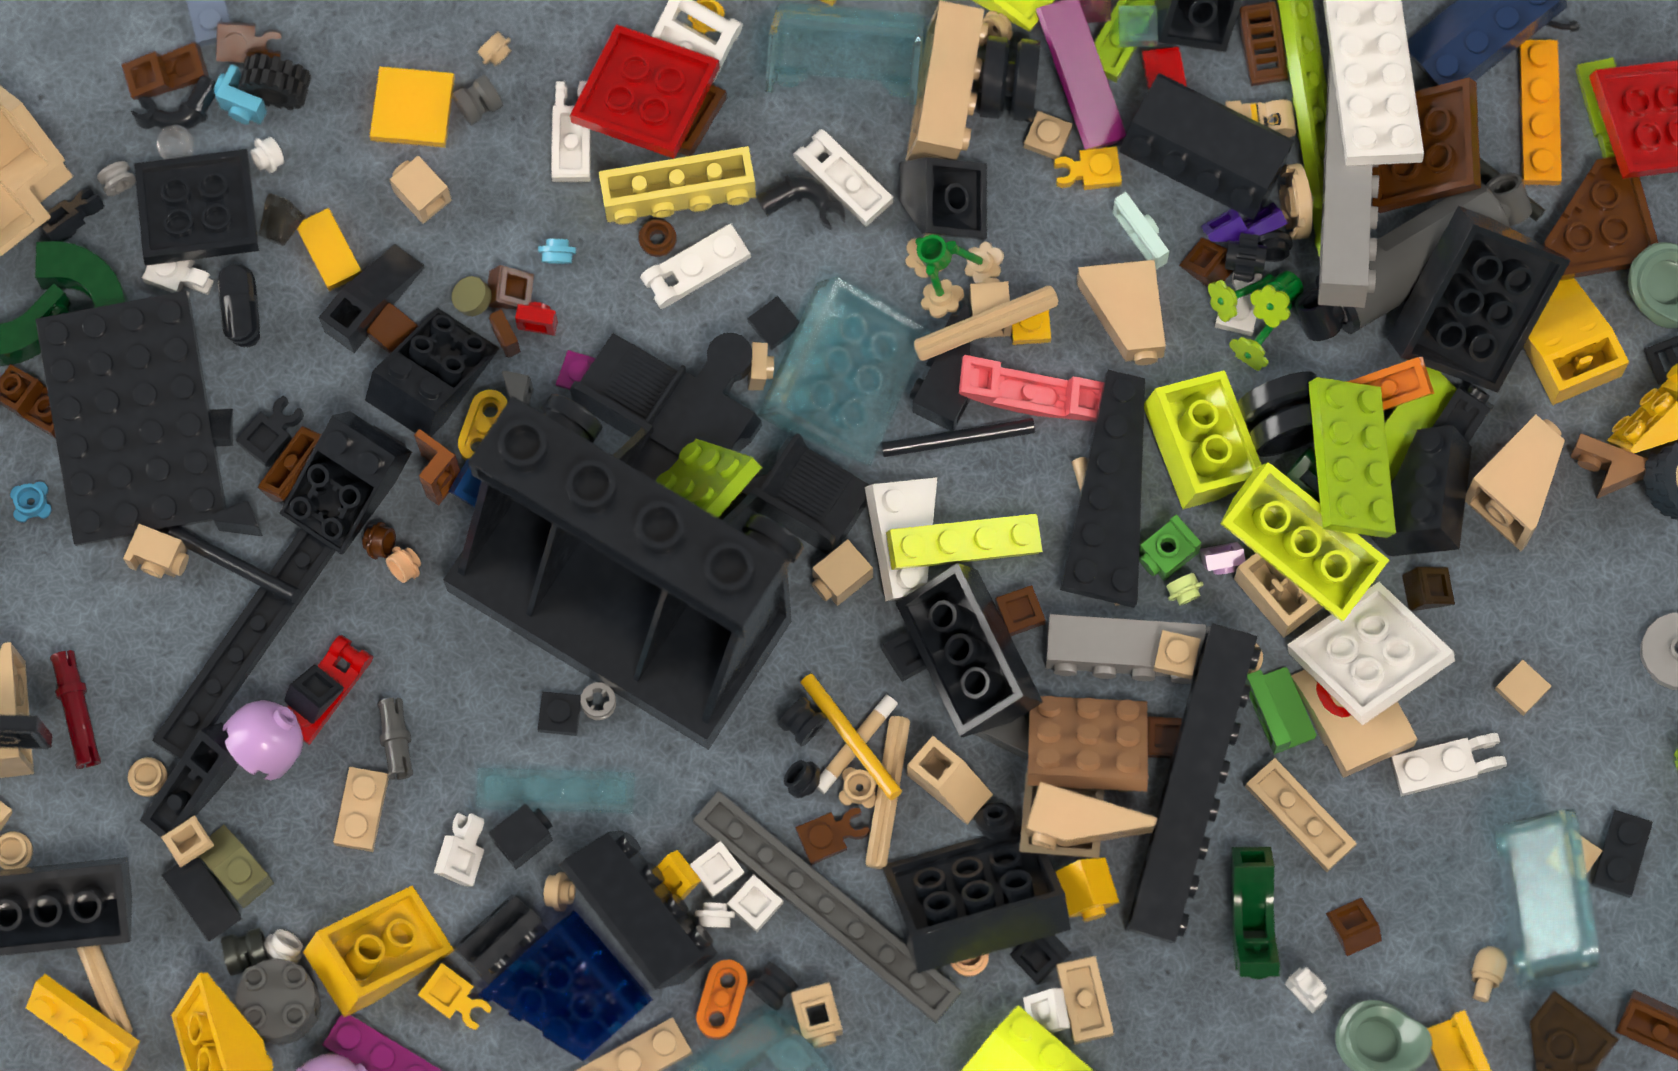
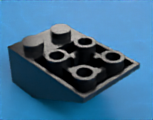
M437 308L372 371L365 401L412 432L416 433L420 429L432 437L449 419L497 353L499 347Z
M351 411L332 415L279 514L342 555L394 486L412 451Z

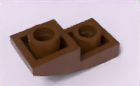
M10 364L0 377V404L56 439L47 387L35 377Z

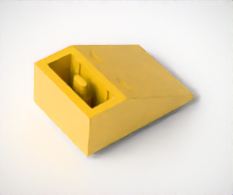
M1576 279L1559 281L1523 346L1552 405L1622 377L1629 364V360L1612 327Z
M1678 363L1669 370L1666 375L1668 379L1658 389L1654 388L1642 397L1639 402L1641 406L1631 416H1625L1615 424L1612 429L1613 434L1607 440L1611 445L1634 454L1678 439Z

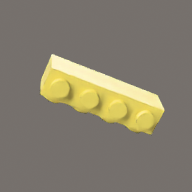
M749 146L599 171L607 223L629 224L636 221L638 217L650 215L655 218H664L673 215L675 211L690 209L694 212L705 211L714 204L726 202L729 205H740L748 202L749 198L756 197Z

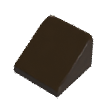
M1416 567L1402 575L1408 609L1410 611L1455 605L1448 567Z

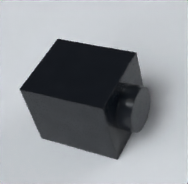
M525 803L492 829L489 835L493 843L517 870L553 841L548 831L553 825L539 808L533 812Z

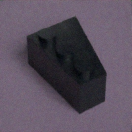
M1454 425L1417 429L1391 486L1396 533L1388 538L1370 536L1386 555L1401 556L1460 549L1472 446Z

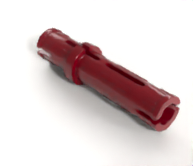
M68 650V655H66V651H61L51 655L50 661L53 665L58 686L55 694L56 698L61 700L76 761L75 765L77 769H83L85 764L86 768L99 765L101 758H99L84 696L87 693L86 684L81 682L75 651Z

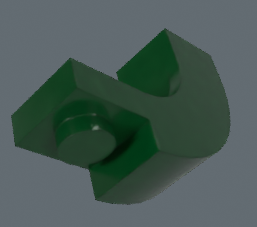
M36 242L35 278L41 289H48L54 283L60 289H72L82 292L92 299L95 308L128 302L127 296L113 270L95 253L81 246L66 242Z
M54 283L22 316L10 322L0 323V366L21 363L41 354L35 319L69 312L68 307L71 305L65 292Z
M1231 847V911L1235 970H1238L1239 977H1249L1255 980H1262L1267 977H1280V959L1274 923L1275 865L1271 847Z

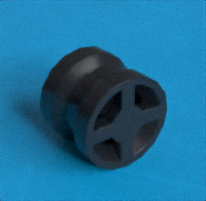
M802 697L787 710L780 719L778 726L783 731H790L794 734L795 742L802 747L822 729L827 721V717L822 712L816 713L810 707V701Z
M768 961L763 967L764 973L761 977L753 979L748 987L768 1006L778 1011L783 1006V998L787 994L795 992L799 986L782 969Z

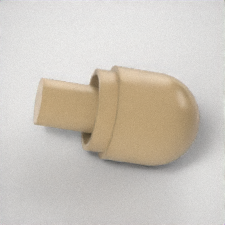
M1485 947L1476 955L1471 972L1473 975L1472 980L1477 983L1473 995L1475 1000L1488 1002L1492 988H1498L1499 984L1503 981L1507 967V958L1504 952L1497 947Z

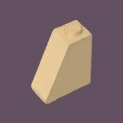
M1155 260L1078 267V287L1124 360H1135L1137 365H1150L1156 363L1158 358H1163L1166 345Z

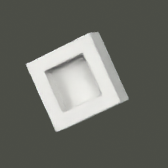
M721 841L689 864L701 879L702 885L712 898L745 873Z
M753 875L727 903V906L753 930L758 932L783 905V900Z
M1052 988L1023 998L1025 1011L1050 1033L1070 1028L1063 989Z

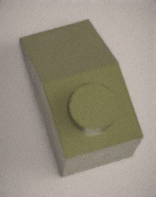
M225 825L209 836L214 846L199 855V857L244 909L271 887L274 882Z

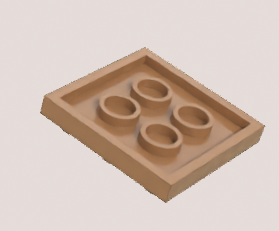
M1040 696L1043 703L1029 711L1027 786H1039L1040 782L1055 787L1147 791V701Z

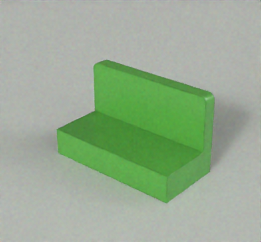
M1284 667L1263 675L1261 670L1247 675L1245 684L1251 685L1249 698L1273 754L1280 753L1316 738V732L1288 668Z

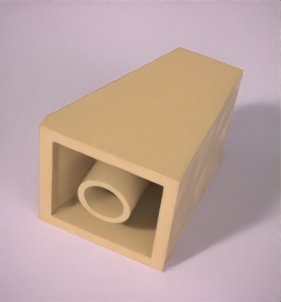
M1536 414L1473 478L1465 500L1469 506L1520 551L1527 546L1537 527L1565 439L1561 437V431L1553 422L1548 419L1542 420Z

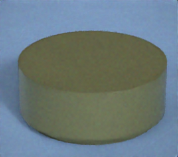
M475 276L461 279L452 291L454 307L466 316L481 314L487 309L491 301L489 286Z

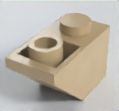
M934 736L929 739L907 765V776L967 825L993 796L992 792L970 767Z

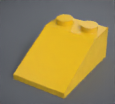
M410 886L317 931L303 953L345 1018L385 997L451 954L454 949L414 887Z
M207 972L199 973L171 1015L186 1071H273V1062L271 1057L267 1055L263 1039Z

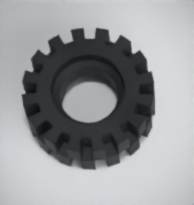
M255 54L246 58L238 88L241 91L263 99L265 106L285 107L287 110L300 109L305 104L311 75L300 64L293 65L291 60L286 59L283 61L278 56L269 58L265 54H261V57Z

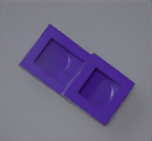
M1273 202L1262 208L1254 220L1249 217L1242 219L1237 211L1230 209L1201 225V228L1210 241L1228 242L1238 241L1240 233L1260 236L1288 223L1282 211Z

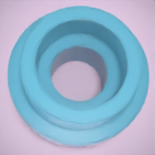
M546 239V246H538V253H542L543 263L571 264L572 255L576 254V248L569 247V240Z

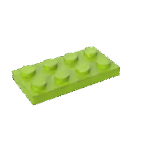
M1316 377L1308 382L1322 528L1388 538L1396 533L1381 387Z

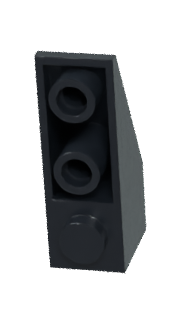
M394 244L344 286L319 316L324 332L355 353L368 338V328L386 304L390 302L395 305L422 272L425 265Z
M964 304L959 315L952 313L945 327L970 318L969 306ZM970 342L928 359L926 366L930 367L929 372L924 380L921 378L917 379L909 395V398L913 400L912 413L949 431L955 430L971 400L959 394L962 357L964 355L970 356Z

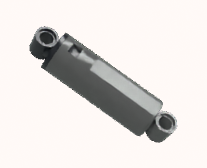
M1516 173L1500 174L1491 179L1486 186L1481 183L1480 189L1448 196L1377 239L1376 260L1369 261V270H1376L1374 293H1367L1365 308L1318 305L1319 275L1316 276L1315 283L1317 288L1302 293L1295 301V308L1308 339L1312 341L1328 340L1338 334L1341 329L1351 335L1406 302L1458 205L1490 217L1508 227L1519 224L1529 218L1532 213V206L1521 176Z

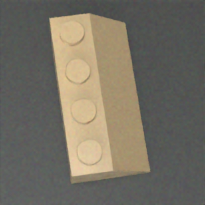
M939 1L927 28L906 161L924 157L957 160L961 150L967 151L971 137V128L965 127L967 115H973L977 94L971 92L973 80H979L983 61L981 58H977L978 45L984 46L988 31V24L982 23L984 9Z

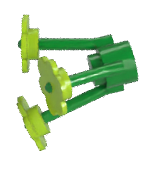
M1283 271L1277 277L1267 274L1260 281L1236 291L1226 286L1223 280L1212 282L1208 285L1211 307L1217 311L1219 318L1223 322H1228L1231 318L1237 316V299L1251 294L1250 300L1255 306L1253 309L1255 317L1264 319L1266 323L1255 340L1240 337L1238 340L1232 339L1229 346L1236 353L1235 356L1256 371L1268 365L1269 361L1264 357L1265 352L1261 345L1272 330L1281 324L1282 320H1287L1290 317V310L1293 308L1292 302L1303 293V284L1293 272Z

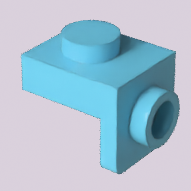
M231 64L227 73H222L215 84L214 94H216L219 107L228 111V115L237 122L249 124L250 121L261 125L267 113L263 99L238 89L241 72L239 67Z

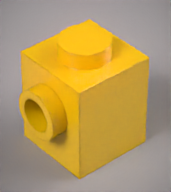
M1106 857L1080 859L1055 871L1065 892L1069 918L1082 916L1084 922L1096 920L1106 915V908L1119 903Z

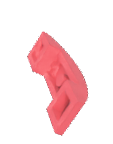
M964 355L962 357L959 394L972 400L1013 412L1041 417L1095 422L1104 382L1074 376L1069 380H1063L1003 368L999 361Z

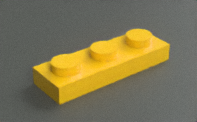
M44 974L35 982L26 1009L113 1071H126L129 1068L140 1043L138 1039L47 974Z

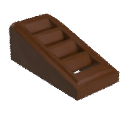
M1267 2L1240 7L1237 20L1251 86L1288 81L1276 3ZM1268 20V22H1263V23H1257V24H1251V25H1250V23H1252V22H1258V21ZM1271 33V37L1252 40V35ZM1274 48L1273 53L1255 55L1254 53L1257 50ZM1277 62L1278 68L1257 71L1256 65Z

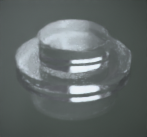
M172 125L160 132L157 139V150L164 159L191 156L194 151V140L187 129L179 125Z

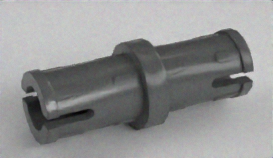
M387 698L377 703L383 733L379 737L380 744L385 747L388 778L394 780L397 774V780L406 779L413 775L408 745L412 741L410 731L406 730L403 700L396 698V703H394V698Z

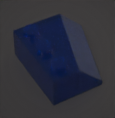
M575 910L553 926L478 994L479 997L487 1002L494 1001L508 1010V1015L519 1022L524 1020L542 1031L543 1037L581 1061H585L653 1000Z

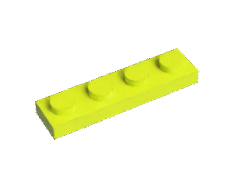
M1037 514L890 529L886 532L892 570L1025 556L1043 552Z

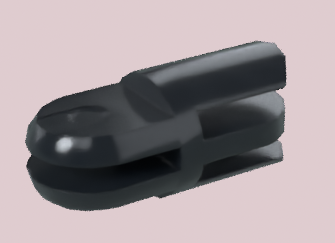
M230 264L224 267L218 277L223 333L235 345L251 347L256 345L260 339L256 280L253 273L246 266Z

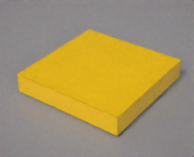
M379 67L370 131L371 141L446 147L455 80L454 73Z

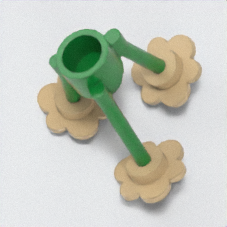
M931 234L923 238L911 239L907 244V251L909 253V256L906 258L907 266L915 268V272L919 277H930L932 283L923 289L925 298L921 300V306L923 309L929 310L934 318H941L947 312L957 311L959 309L958 302L964 296L962 287L952 286L949 280H942L940 282L938 272L949 265L953 254L966 259L968 265L965 267V273L967 276L973 277L975 283L980 279L998 277L1001 272L999 265L1004 259L1002 250L993 248L989 242L981 243L979 248L972 247L966 250L958 246L953 240L945 242L942 237Z

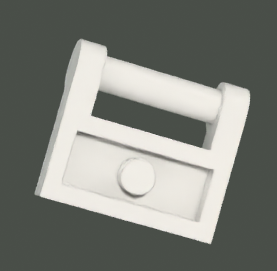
M669 0L652 37L718 59L721 69L733 43L742 30L743 24L733 18L727 20L693 0ZM683 11L722 33L718 42L676 20L679 12ZM718 71V73H717V75H716V77H715L713 83L715 82V80H716V78H717V76H718V74H719V71Z

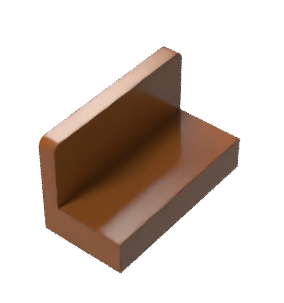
M418 429L414 437L421 456L429 461V464L421 472L419 478L426 497L439 506L449 494L448 491L459 474L460 468L455 454Z

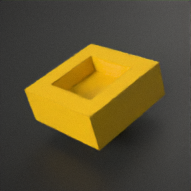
M1049 310L1012 324L1013 345L1051 342Z
M678 850L668 854L657 866L664 875L665 881L663 883L672 894L678 895L682 900L701 882V879Z

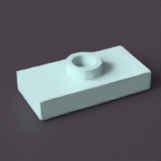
M1127 192L1116 197L1113 215L1146 260H1155L1156 270L1167 263L1169 250L1157 235L1159 234V229L1150 215L1146 214L1143 216Z

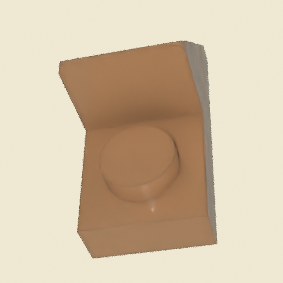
M1580 434L1570 456L1578 460L1577 464L1586 470L1597 472L1602 469L1606 471L1596 497L1597 499L1644 479L1646 472L1644 467L1646 461H1648L1647 458L1584 434Z

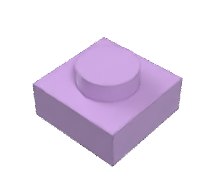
M1238 542L1200 549L1202 565L1207 571L1213 570L1214 574L1232 573L1237 570L1236 566L1246 561L1244 549Z

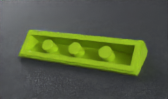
M1426 367L1435 394L1397 406L1385 422L1391 482L1401 467L1417 429L1432 428L1457 390L1437 370Z

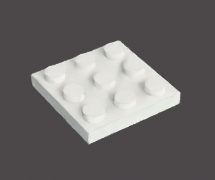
M1377 582L1365 592L1344 621L1341 622L1331 614L1287 644L1289 654L1362 725L1455 661L1454 651L1380 582Z

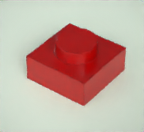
M530 302L528 305L518 304L515 321L518 330L555 336L558 319L556 311L551 310L550 306L539 302Z

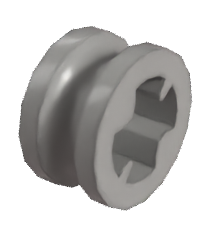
M126 161L110 164L99 172L97 179L99 183L105 185L104 192L106 195L115 196L135 184L136 178L133 173H128L130 167Z
M593 683L583 690L581 705L584 713L589 718L604 720L614 713L616 697L608 685ZM596 692H602L603 698L609 697V701L603 704L604 709L600 711H595L594 705L588 706V702L594 699L593 694Z

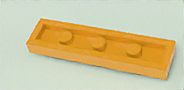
M1526 40L1519 46L1522 180L1524 185H1560L1562 182L1558 40Z

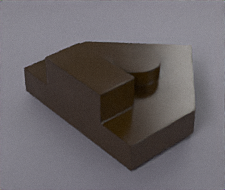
M1553 990L1530 1020L1537 1071H1596L1619 1041L1616 1036L1555 990Z

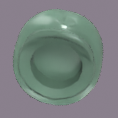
M1659 242L1646 247L1635 257L1628 273V288L1634 303L1649 320L1660 327L1670 329L1678 328V244Z
M1378 1000L1361 1001L1350 1006L1341 1016L1335 1032L1338 1053L1352 1071H1416L1427 1060L1432 1048L1431 1034L1423 1024L1410 1018L1392 1004Z

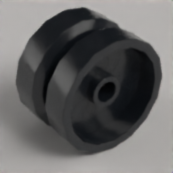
M988 35L986 57L982 59L979 93H982L980 117L999 119L1004 112L1005 96L1012 97L1011 116L1013 120L1033 122L1041 40L1021 39L1017 45L1016 61H1009L1010 42L1008 38Z
M1306 371L1288 374L1254 388L1239 399L1238 405L1245 423L1249 426H1255L1250 436L1258 456L1271 457L1280 455L1314 442L1308 382L1315 379L1317 374Z

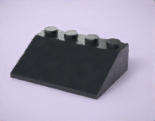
M1458 205L1387 339L1401 358L1411 360L1423 357L1425 366L1498 393L1568 267L1570 260L1566 256L1490 217Z
M1022 825L1014 827L1011 833L1003 839L992 840L982 836L887 863L882 868L908 950L918 973L938 969L956 962L973 959L984 954L1071 930L1065 892L1048 855L1020 852Z

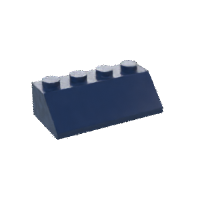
M1457 0L1407 40L1409 55L1435 86L1468 77L1476 81L1567 8L1566 0Z

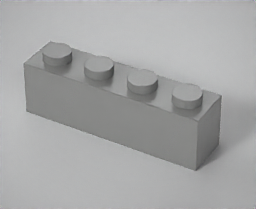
M1050 614L1046 669H1054V674L1060 676H1075L1077 671L1093 672L1094 677L1102 679H1112L1116 677V673L1132 674V679L1137 681H1153L1155 676L1171 677V681L1174 683L1191 684V679L1153 671L1161 633L1164 630L1201 639L1193 672L1194 677L1206 632V624Z

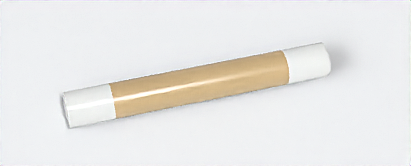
M889 695L883 697L856 730L865 743L868 742L898 705ZM847 744L842 747L820 774V783L817 789L823 794L828 791L856 756Z

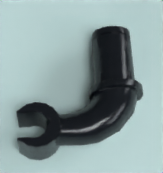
M201 76L187 101L182 102L176 111L166 112L159 110L154 100L148 97L138 98L140 105L148 111L144 114H138L131 110V113L138 126L143 129H151L157 126L169 132L187 131L196 127L200 122L207 120L206 112L216 97V94H214L216 82L208 77Z
M785 175L784 181L756 196L766 216L794 200L800 202L803 198L814 202L819 208L820 221L825 228L832 230V226L826 218L827 212L838 213L845 223L844 207L839 202L834 201L826 187L813 177L802 175L789 177Z

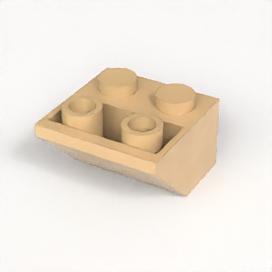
M1257 553L1237 567L1234 580L1283 638L1323 608V606Z

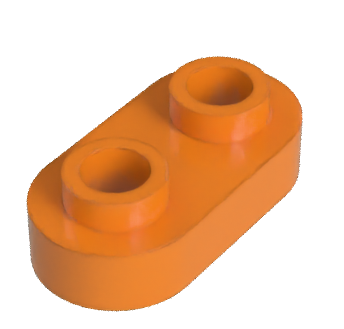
M722 960L712 966L708 973L696 1016L698 1028L704 1036L713 1040L724 1039L734 1031L747 990V973L744 967L734 960ZM731 975L735 978L736 982L732 988L727 989L721 986L720 981L724 976ZM714 1013L722 1014L725 1018L724 1023L718 1027L712 1026L709 1022L711 1015Z

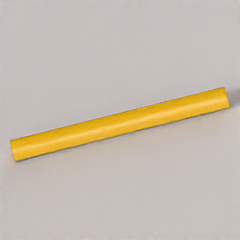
M813 674L805 676L801 680V685L888 799L894 800L902 793L898 784Z

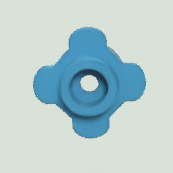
M45 483L24 484L15 486L11 490L10 497L13 499L16 507L13 516L18 522L24 523L33 517L44 519L51 514L52 508L47 503L46 498L49 489ZM29 499L34 500L33 505H28L27 502Z

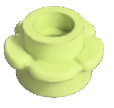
M1194 573L1178 578L1166 585L1170 594L1168 600L1174 601L1177 599L1179 606L1191 602L1201 596L1198 589L1203 587L1204 584L1203 582H1198Z

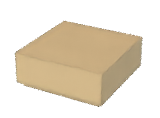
M1522 660L1496 686L1495 690L1524 716L1549 691L1551 685Z

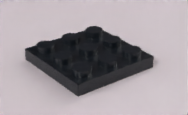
M247 149L134 163L145 266L259 251Z

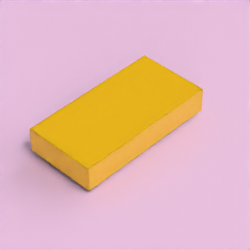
M329 208L295 224L328 291L352 281L362 272Z

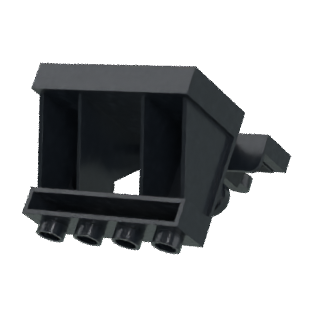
M612 333L581 381H575L571 386L572 400L560 394H551L542 407V414L512 396L468 461L472 475L482 482L464 549L443 581L449 593L597 683L608 685L617 695L709 750L792 622L787 566L789 563H794L804 549L799 538L827 555L833 552L843 543L866 507L867 499L864 487L869 486V484L809 449L802 436L796 433L795 436H788L777 452V461L774 467L763 476L753 477L718 518L655 480L662 473L668 471L679 459L681 450L696 439L739 453L752 442L762 427L761 419L755 412L728 397L734 382L744 379L751 371L753 354L749 341L736 333H723L716 336L710 342L707 349V362L698 376L694 377L686 372V366L681 365L676 370ZM597 418L631 437L613 455L593 444L603 428Z

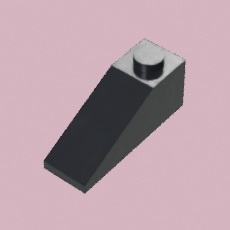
M222 722L200 729L140 819L143 824L160 838L194 815L196 816L231 777L239 765L226 748L224 741L229 735L227 729L223 731L224 724Z

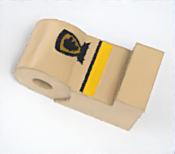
M1240 100L1225 102V106L1289 138L1296 134L1293 104L1288 100L1241 104Z

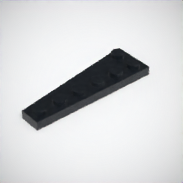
M1107 370L1060 590L1134 608L1138 600L1145 378Z

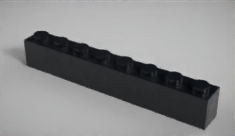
M1211 623L1206 628L1158 806L1157 819L1150 836L1125 928L1126 931L1168 943L1176 942L1177 936L1183 937L1186 932L1189 914L1184 913L1188 897L1192 899L1195 897L1200 876L1194 874L1198 859H1205L1210 842V837L1204 836L1208 821L1214 822L1220 805V799L1214 798L1218 783H1225L1230 768V761L1225 760L1228 745L1235 746L1241 723L1235 722L1239 707L1245 708L1250 694L1251 685L1245 684L1249 669H1256L1260 657L1261 648L1255 646L1258 637L1256 635Z

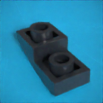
M198 857L181 868L177 863L161 874L176 899L186 909L208 942L242 919Z

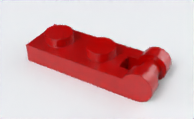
M342 634L331 644L328 653L319 663L318 667L343 686V692L313 724L308 722L289 705L287 706L295 714L303 734V741L308 745L312 743L373 660V656L364 649L361 651L351 646L352 641ZM341 658L351 664L346 673L335 667Z

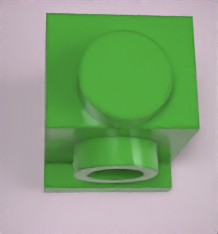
M1176 514L1166 525L1140 545L1139 553L1141 557L1139 561L1151 576L1158 574L1165 581L1200 552L1202 543ZM1165 542H1170L1175 550L1170 553L1164 552L1161 549V545Z

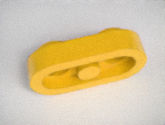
M491 389L481 391L471 402L458 438V448L465 461L474 454V451L471 449L472 445L478 441L482 442L508 403L506 397L499 391ZM495 407L498 409V412L494 417H486L484 415L485 409Z

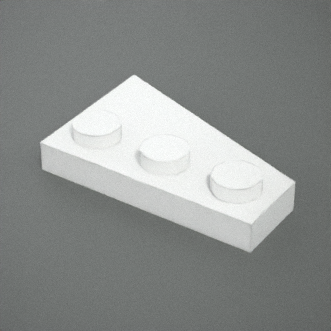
M937 477L872 484L864 487L886 601L900 600L928 581L929 566L898 570L891 569L886 532L890 529L933 525Z

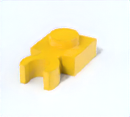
M1117 147L1080 150V161H1074L1069 157H1059L1054 160V168H1067L1070 172L1067 177L1057 178V187H1070L1077 180H1083L1084 190L1117 187L1122 184Z
M443 963L440 964L418 993L420 998L448 1019L451 1018L456 1010L460 1012L463 1023L473 1030H477L479 1025L471 1020L470 1011L474 1007H480L487 1013L492 1010L490 1005L484 1000L470 999L467 995L474 986Z

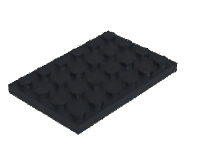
M188 291L35 319L74 545L78 546L133 536L139 524L159 531L176 526L181 527L213 521L212 515L226 509Z

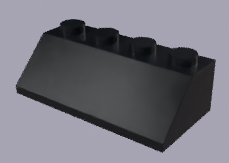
M1159 73L1133 118L1119 152L1254 220L1269 199L1295 140Z
M957 563L895 603L960 737H966L1011 723L1043 703L978 570Z
M623 830L607 832L564 859L559 866L655 990L683 984L718 954L711 945L713 939L705 928L696 925L687 914L689 908L678 895L672 894L663 883L665 878L662 872L654 864L648 863L639 852L641 847L637 840L631 834L624 833Z
M128 857L0 870V956L128 943L131 941L132 889Z

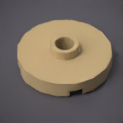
M1298 163L1284 165L1280 176L1286 177V185H1280L1279 190L1280 209L1288 223L1284 226H1286L1287 230L1293 229V232H1289V236L1294 240L1309 238L1312 229L1313 198L1305 170Z

